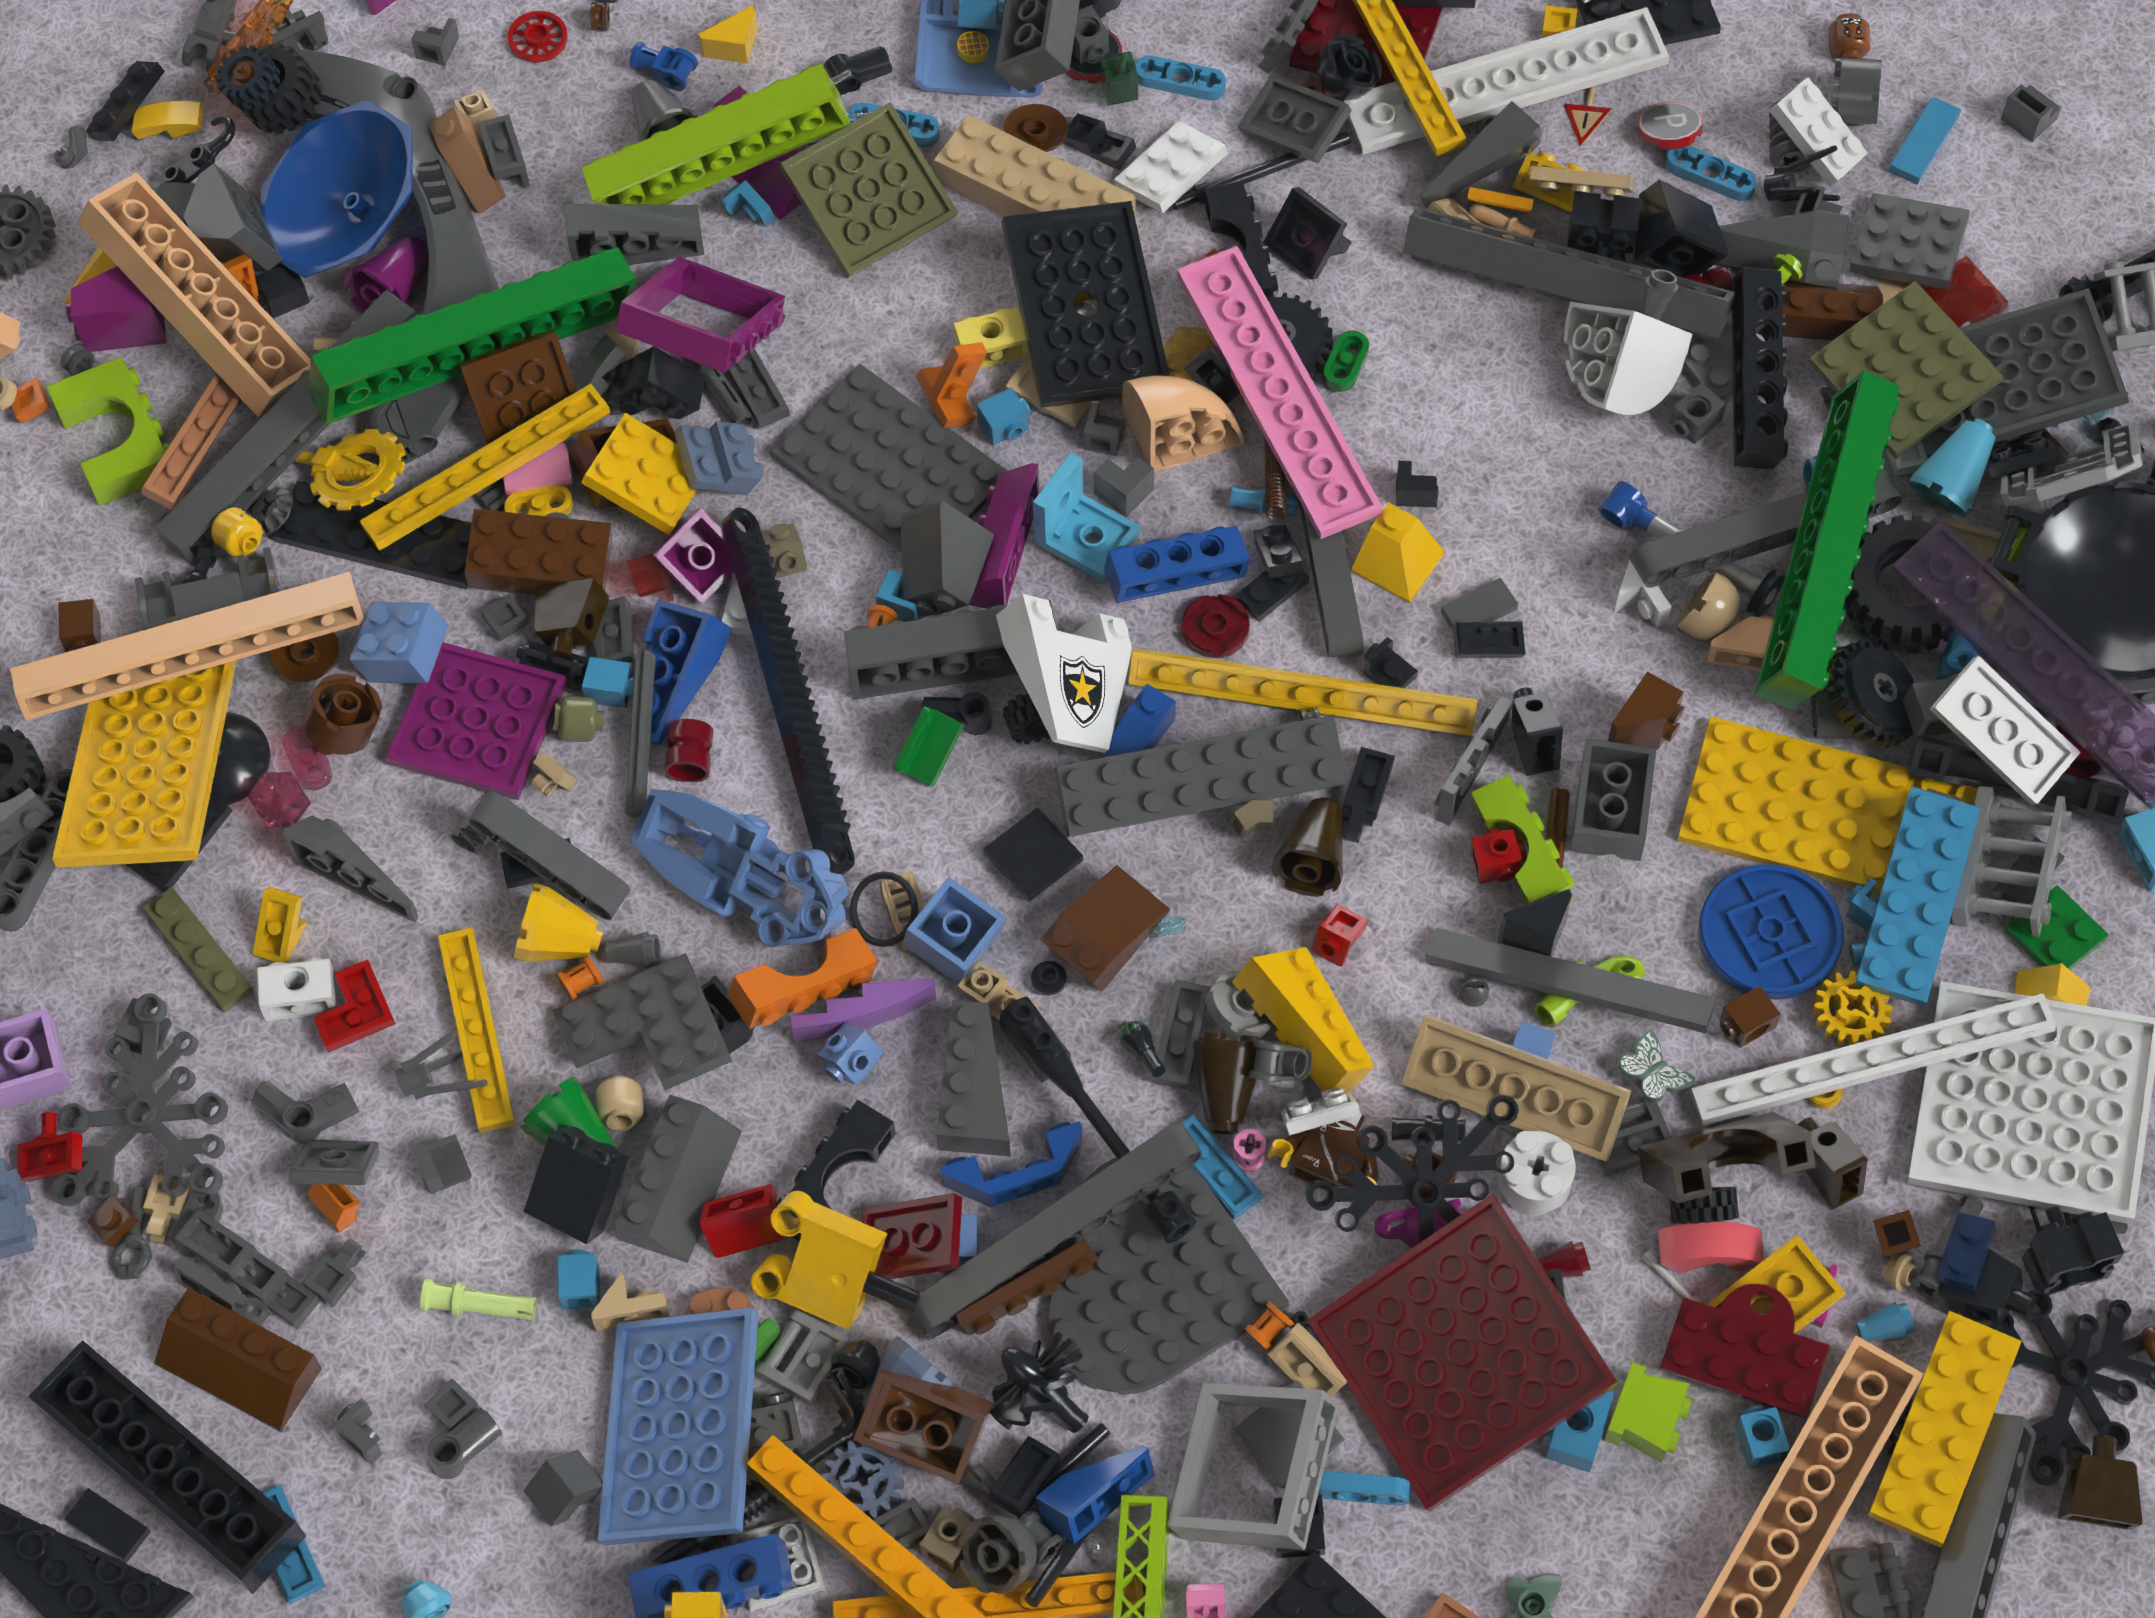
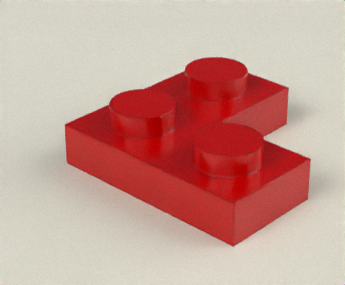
M368 959L334 973L347 1003L313 1017L328 1053L396 1024Z

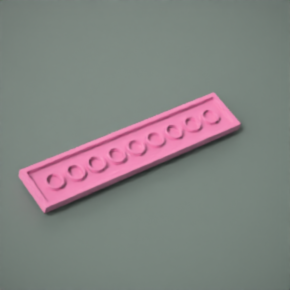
M1238 246L1177 269V277L1217 351L1230 369L1236 386L1319 538L1323 539L1382 514L1383 507Z

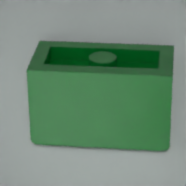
M924 706L893 769L906 773L934 787L965 724L937 709Z

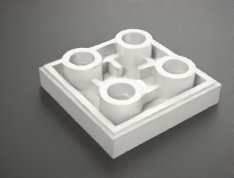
M1336 1087L1323 1091V1098L1308 1101L1307 1097H1300L1290 1100L1286 1103L1287 1108L1282 1109L1280 1112L1288 1134L1292 1135L1359 1116L1361 1113L1358 1103L1351 1091H1344L1343 1087Z
M799 1516L731 1535L733 1545L771 1534H776L786 1542L794 1587L782 1590L783 1594L775 1598L761 1599L758 1596L747 1599L750 1611L825 1590L808 1525ZM750 1566L744 1570L742 1582H747L753 1577L755 1566Z

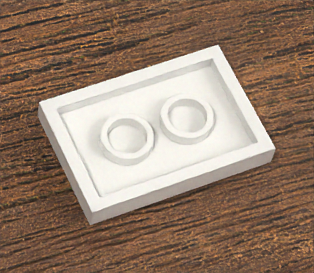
M1808 77L1769 110L1805 157L1833 145L1838 147L1836 152L1811 162L1812 166L1829 187L1839 181L1868 154L1860 140L1853 135L1842 121L1841 116L1834 111L1823 97L1820 89Z
M1178 121L1114 179L1115 186L1135 195L1136 200L1163 214L1228 154L1226 145Z

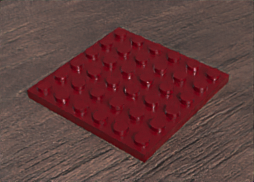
M1493 1193L1307 1319L1428 1511H1432L1620 1384Z

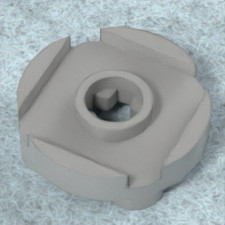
M1229 971L1222 974L1205 996L1208 1010L1213 1020L1221 1027V1032L1226 1034V1038L1230 1040H1237L1242 1035L1264 1036L1273 1026V1023L1266 1014L1260 1017L1251 1006L1254 1003L1251 996L1245 989L1239 991L1232 983L1240 971ZM1237 1001H1238L1241 1005H1245V1004H1246V1005L1248 1006V1009H1247V1010L1242 1009V1008L1237 1004Z

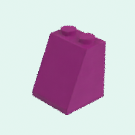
M118 266L71 289V302L66 303V314L69 323L74 322L76 340L82 341L86 351L96 352L166 344L165 317Z

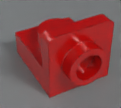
M1337 903L1319 925L1311 951L1338 966H1342L1346 962L1350 948L1365 931L1369 919Z

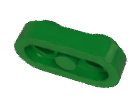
M1350 330L1343 332L1337 338L1324 367L1323 379L1328 388L1343 392L1355 385L1369 353V341L1363 333ZM1355 349L1357 352L1351 354L1350 352H1347V350ZM1336 375H1343V376H1345V378H1343V379H1338V378H1336L1335 376H1336Z

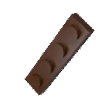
M1083 1239L957 1313L956 1317L962 1328L969 1335L974 1333L977 1335L984 1334L996 1325L995 1321L1005 1315L1013 1316L1027 1308V1302L1039 1295L1045 1297L1057 1291L1061 1286L1060 1283L1072 1276L1077 1278L1088 1273L1093 1268L1092 1264L1099 1261L1088 1241Z

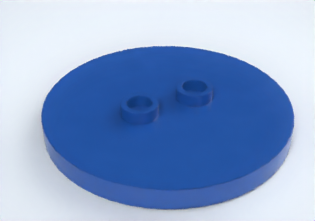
M1762 864L1739 869L1727 875L1715 885L1704 902L1699 918L1698 935L1706 961L1724 982L1745 994L1761 986L1770 999L1779 1000L1803 995L1827 979L1835 968L1842 951L1844 926L1835 901L1817 881L1793 868Z

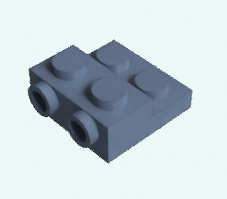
M716 421L710 429L680 425L675 431V437L690 488L746 495L761 480L763 468L761 463L755 462L753 455L755 441L752 435H747L745 425Z

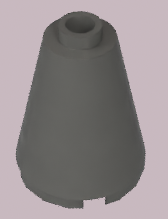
M656 80L642 81L633 90L632 99L640 142L650 138L656 132L674 128L686 119L698 117L695 112Z

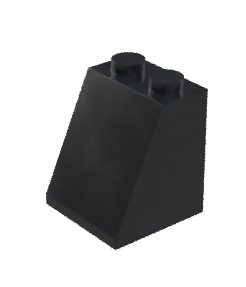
M1660 179L1639 194L1641 200L1634 260L1655 270L1663 269L1673 273L1675 276L1684 277L1694 273L1700 275L1703 271L1708 270L1728 256V249L1712 205Z

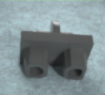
M287 7L280 9L283 19L273 23L277 32L269 36L272 47L276 43H280L284 47L287 45L292 47L295 51L301 50L297 43L306 38L314 51L329 44L325 31L324 17L320 10L306 17L302 9L293 14Z

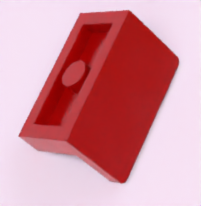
M772 1184L703 1203L699 1224L716 1258L784 1239V1236L777 1233L771 1224V1214L776 1207L777 1193Z

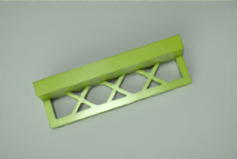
M1121 1495L1113 1618H1131L1132 1616L1136 1618H1164L1170 1528L1167 1527L1168 1510L1170 1507L1168 1497ZM1130 1506L1151 1507V1519L1138 1530L1129 1521ZM1128 1528L1134 1533L1129 1539ZM1150 1530L1148 1541L1143 1535ZM1140 1540L1148 1549V1558L1135 1568L1126 1558L1127 1550ZM1127 1566L1131 1570V1573L1125 1577V1569ZM1146 1568L1147 1580L1141 1574ZM1137 1577L1146 1587V1595L1133 1606L1124 1597V1588ZM1124 1604L1129 1610L1122 1616ZM1145 1606L1143 1617L1138 1611Z

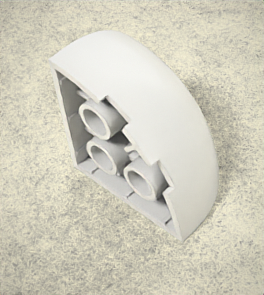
M1570 302L1564 332V343L1569 344L1570 360L1565 361L1572 383L1578 385L1582 392L1581 396L1589 403L1623 415L1643 413L1659 404L1672 390L1682 370L1693 334L1636 311Z

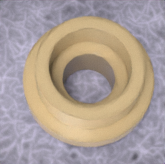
M1894 1254L1889 1259L1885 1268L1884 1280L1891 1284L1893 1289L1901 1291L1906 1286L1911 1285L1912 1278L1917 1274V1266L1914 1265L1913 1257L1908 1254L1901 1256Z

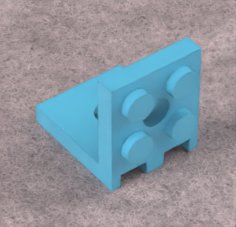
M1073 453L1068 455L1033 501L1035 545L1101 582H1104L1107 578L1104 566L1108 551L1123 545L1130 547L1140 534L1139 525L1083 495L1082 458ZM1089 533H1097L1102 537V540L1092 544L1086 542L1084 537Z

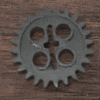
M5 184L2 192H0V277L2 273H6L9 280L12 279L13 271L16 270L20 274L25 275L24 267L26 265L37 268L34 260L36 258L45 260L46 255L43 249H52L53 246L50 239L56 238L53 229L56 227L49 206L45 205L41 196L35 198L32 190L24 194L21 186H17L11 192L8 184Z

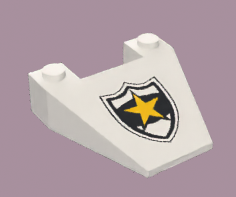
M1022 594L1000 611L996 618L1003 645L1052 741L1101 753L1107 752L1110 747L1132 653V645L1125 620L1099 613L1073 634L1056 630L1049 600Z

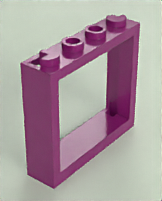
M678 257L621 302L616 332L725 373L735 363L738 364L749 351L752 352L763 339L766 340L777 327L780 328L786 317L783 314L785 296ZM682 293L749 318V320L728 338L658 312Z

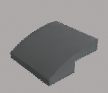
M1295 1381L1286 1387L1304 1389L1299 1381ZM1259 1407L1234 1430L1279 1487L1285 1488L1304 1410ZM1335 1426L1328 1454L1345 1440Z

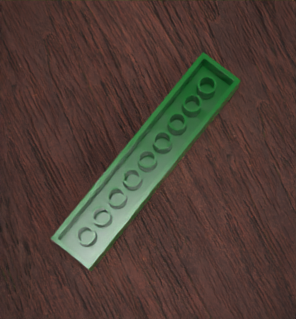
M618 247L607 251H597L588 258L566 262L560 268L548 272H538L529 279L517 283H507L500 289L489 293L476 294L470 300L458 304L445 305L439 311L427 315L420 314L414 316L408 322L396 326L389 325L383 327L377 333L365 337L352 338L346 344L335 348L321 349L311 356L308 393L325 424L333 423L462 376L458 363L551 329L555 330L558 339L561 340L616 320L619 316L621 302L634 291L636 277Z
M1864 370L1832 398L1754 695L1790 710L1803 701L1806 702L1816 692L1822 691L1828 682L1829 671H1826L1828 662L1833 657L1838 644L1834 640L1835 635L1845 618V610L1842 608L1845 598L1850 594L1853 587V579H1851L1852 570L1857 565L1861 556V549L1858 548L1860 539L1865 534L1869 525V519L1866 518L1868 508L1873 504L1877 494V489L1874 488L1875 481L1882 472L1885 460L1882 459V454L1892 436V430L1889 427L1892 418L1896 415L1900 406V400L1897 399L1900 386Z

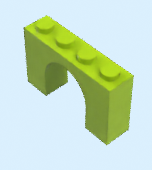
M122 356L46 386L65 429L107 413L122 414L134 421L131 435L121 446L80 463L98 505L143 488L170 446L168 442L161 444L159 437L164 436L162 427L157 417L150 419L147 412L152 411L153 408L145 391L138 393L136 387L142 385L134 366L127 368Z

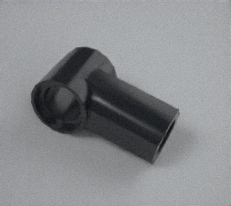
M882 46L851 57L842 53L836 54L824 63V68L841 97L857 92L862 83L892 73V65L888 53Z
M969 692L963 695L962 698L924 697V700H922V709L924 706L934 708L965 724L963 729L971 735H982L991 728L992 717L989 700L982 693ZM972 712H982L978 716H969Z

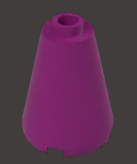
M406 236L351 268L344 277V288L346 291L350 288L354 296L351 299L354 306L364 313L374 299L379 298L386 290L406 304L429 261L426 243L419 238Z

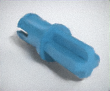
M1232 486L1229 506L1231 508L1257 510L1259 514L1263 515V512H1266L1265 487L1261 491ZM1285 494L1286 515H1295L1298 497Z

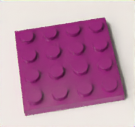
M442 642L428 684H417L386 755L387 763L479 790L494 791L502 796L519 800L534 764L533 761L537 757L552 721L554 705L560 702L565 690L567 678L565 675Z

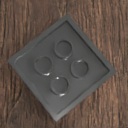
M1872 193L1850 263V272L1908 283L1916 281L1919 285L1948 290L1968 224L1970 210Z

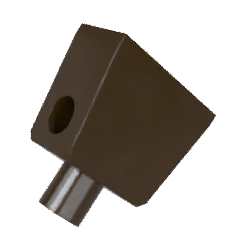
M593 578L536 586L534 630L541 640L551 647L550 656L552 658L556 656L569 660L572 647L590 645L594 642L609 601V595Z
M1812 1117L1799 1122L1797 1125L1811 1132L1816 1165L1815 1168L1805 1171L1831 1210L1862 1195L1868 1162L1867 1157L1836 1122L1830 1121L1821 1127L1818 1126Z
M2093 1436L2092 1455L2082 1454L2072 1459L2059 1507L2058 1519L2131 1530L2142 1525L2137 1466L2132 1461L2116 1459V1438Z

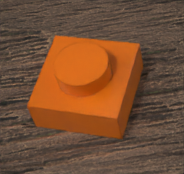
M36 377L17 388V395L12 404L15 417L22 424L51 408L44 385Z

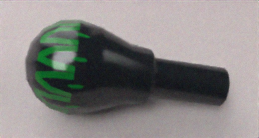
M1136 1020L1126 1023L1121 1028L1119 1040L1123 1048L1143 1061L1154 1077L1163 1075L1165 1067L1155 1054L1152 1034L1148 1026Z

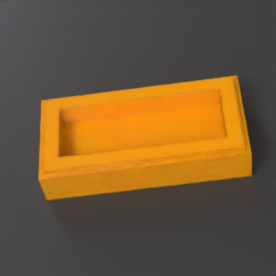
M1474 187L1469 188L1467 197L1470 202L1527 213L1533 212L1535 203L1534 199Z

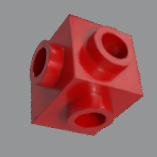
M1493 829L1482 836L1471 838V856L1479 884L1491 881L1498 883L1511 881L1522 868V862L1527 860L1524 843L1522 840H1516L1513 829L1505 831L1503 829Z

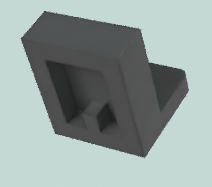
M361 1398L355 1404L352 1403L346 1406L340 1412L334 1425L340 1437L372 1465L382 1455L377 1444L380 1437L364 1423L372 1415L368 1403Z

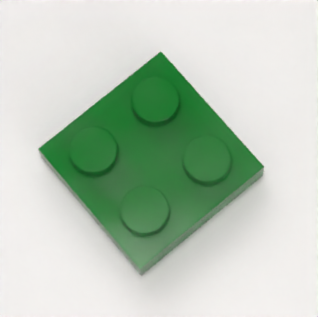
M2057 885L2049 892L2047 903H2051V915L2049 924H2042L2040 937L2032 936L2029 918L2017 917L2006 926L2005 932L2040 967L2062 963L2070 970L2106 941L2109 934Z

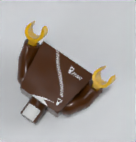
M1362 1114L1295 1133L1286 1139H1276L1273 1141L1267 1155L1269 1159L1272 1156L1280 1157L1282 1159L1280 1166L1283 1168L1287 1166L1289 1159L1292 1158L1289 1175L1309 1184L1315 1180H1325L1334 1187L1354 1186L1349 1180L1339 1177L1334 1172V1161L1343 1155L1353 1158L1357 1163V1168L1375 1185H1377L1379 1179L1376 1156H1369L1363 1153L1356 1143L1357 1134L1364 1121ZM1366 1135L1364 1142L1369 1147L1370 1138ZM1344 1160L1340 1163L1339 1171L1342 1174H1347L1351 1171L1352 1165L1350 1161Z

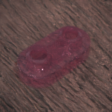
M303 725L289 729L283 737V747L300 785L312 791L326 787L333 775L327 756L316 750L315 744L306 735ZM300 744H308L306 749H297ZM314 771L321 772L320 775L315 778L309 777L310 774Z

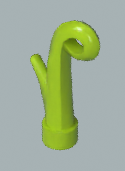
M1613 956L1592 966L1642 979L1645 974L1644 965L1634 956ZM1576 960L1575 963L1582 964V961ZM1621 969H1629L1632 972L1626 973L1623 972ZM1548 994L1535 1004V1011L1548 1027H1554L1567 1017V1012L1579 1001Z

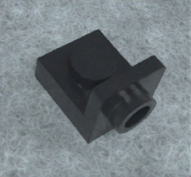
M1387 637L1380 644L1374 643L1364 655L1363 673L1374 683L1406 688L1417 678L1418 670L1392 650L1393 640Z

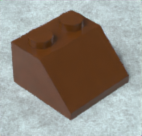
M1646 672L1612 722L1608 742L1657 748L1656 750L1660 748L1664 740L1671 742L1680 727L1678 721L1685 707L1681 706L1684 691Z

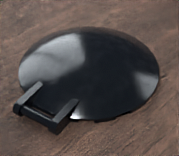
M2114 482L2113 485L2091 486L2066 495L2065 499L2054 505L2051 509H2047L2043 515L2017 506H2009L2004 516L2006 523L1993 557L1988 558L1984 569L1994 576L2018 584L2023 610L2040 639L2063 660L2094 675L2118 680H2140L2155 677V487L2134 482ZM2020 526L2028 529L2029 532L2017 564L2006 560Z

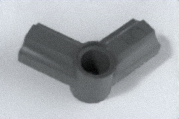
M270 1078L267 1081H263L255 1089V1093L250 1100L253 1106L287 1131L294 1141L305 1144L307 1140H315L321 1131L359 1113L358 1107L345 1082L308 1101H301L273 1078ZM300 1119H310L306 1125L295 1127L296 1122Z

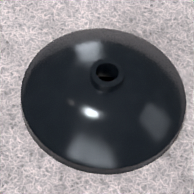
M231 712L226 713L210 794L227 805L236 803L253 793L263 782L270 766L271 751L268 740L262 729L245 716Z

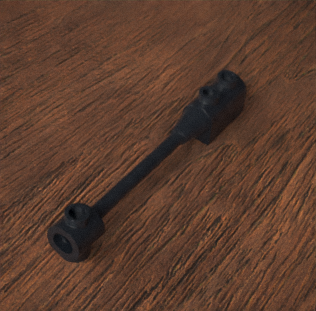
M1022 997L1009 1004L1000 1015L1001 1030L1038 1080L1043 1083L1049 1079L1067 1096L1072 1097L1118 1160L1129 1153L1130 1150L1083 1089L1081 1079L1071 1060L1070 1052L1028 997ZM1157 1189L1146 1196L1149 1202L1144 1214L1153 1224L1158 1235L1166 1243H1173L1181 1239L1195 1226V1218L1174 1191L1160 1192Z

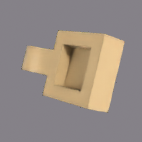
M154 1174L143 1206L145 1213L152 1215L147 1225L146 1234L151 1235L150 1242L165 1245L170 1227V1219H179L192 1187L188 1181L187 1191L182 1196L173 1197L162 1188V1181L165 1176ZM179 1179L172 1182L171 1190L178 1187Z

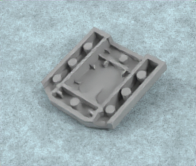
M2131 422L2101 431L2104 445L2002 475L2001 496L2005 507L2041 502L2118 479L2142 467L2140 438L2136 423Z

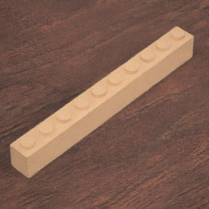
M346 572L10 668L15 697L25 720H29L363 624L364 616L351 573Z

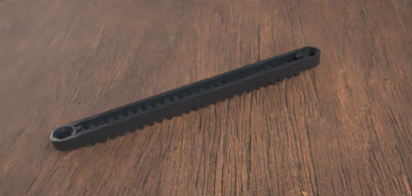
M735 508L723 519L722 530L812 848L822 850L827 854L830 860L831 873L844 875L855 863L848 835L851 825L844 821L847 815L846 810H841L844 800L837 797L840 786L833 783L836 773H830L833 762L826 759L829 749L823 748L826 738L819 734L822 724H816L819 714L812 710L815 705V700L809 699L812 689L805 686L808 676L802 675L805 665L799 663L801 652L795 651L798 644L796 639H792L795 630L792 627H788L791 616L785 615L788 606L781 602L784 592L778 591L781 584L780 580H775L778 571L776 568L771 567L774 557L768 556L771 547L764 543L756 517L745 508ZM735 520L744 526L746 532H743L736 525ZM830 852L837 855L841 865L836 864L832 860Z

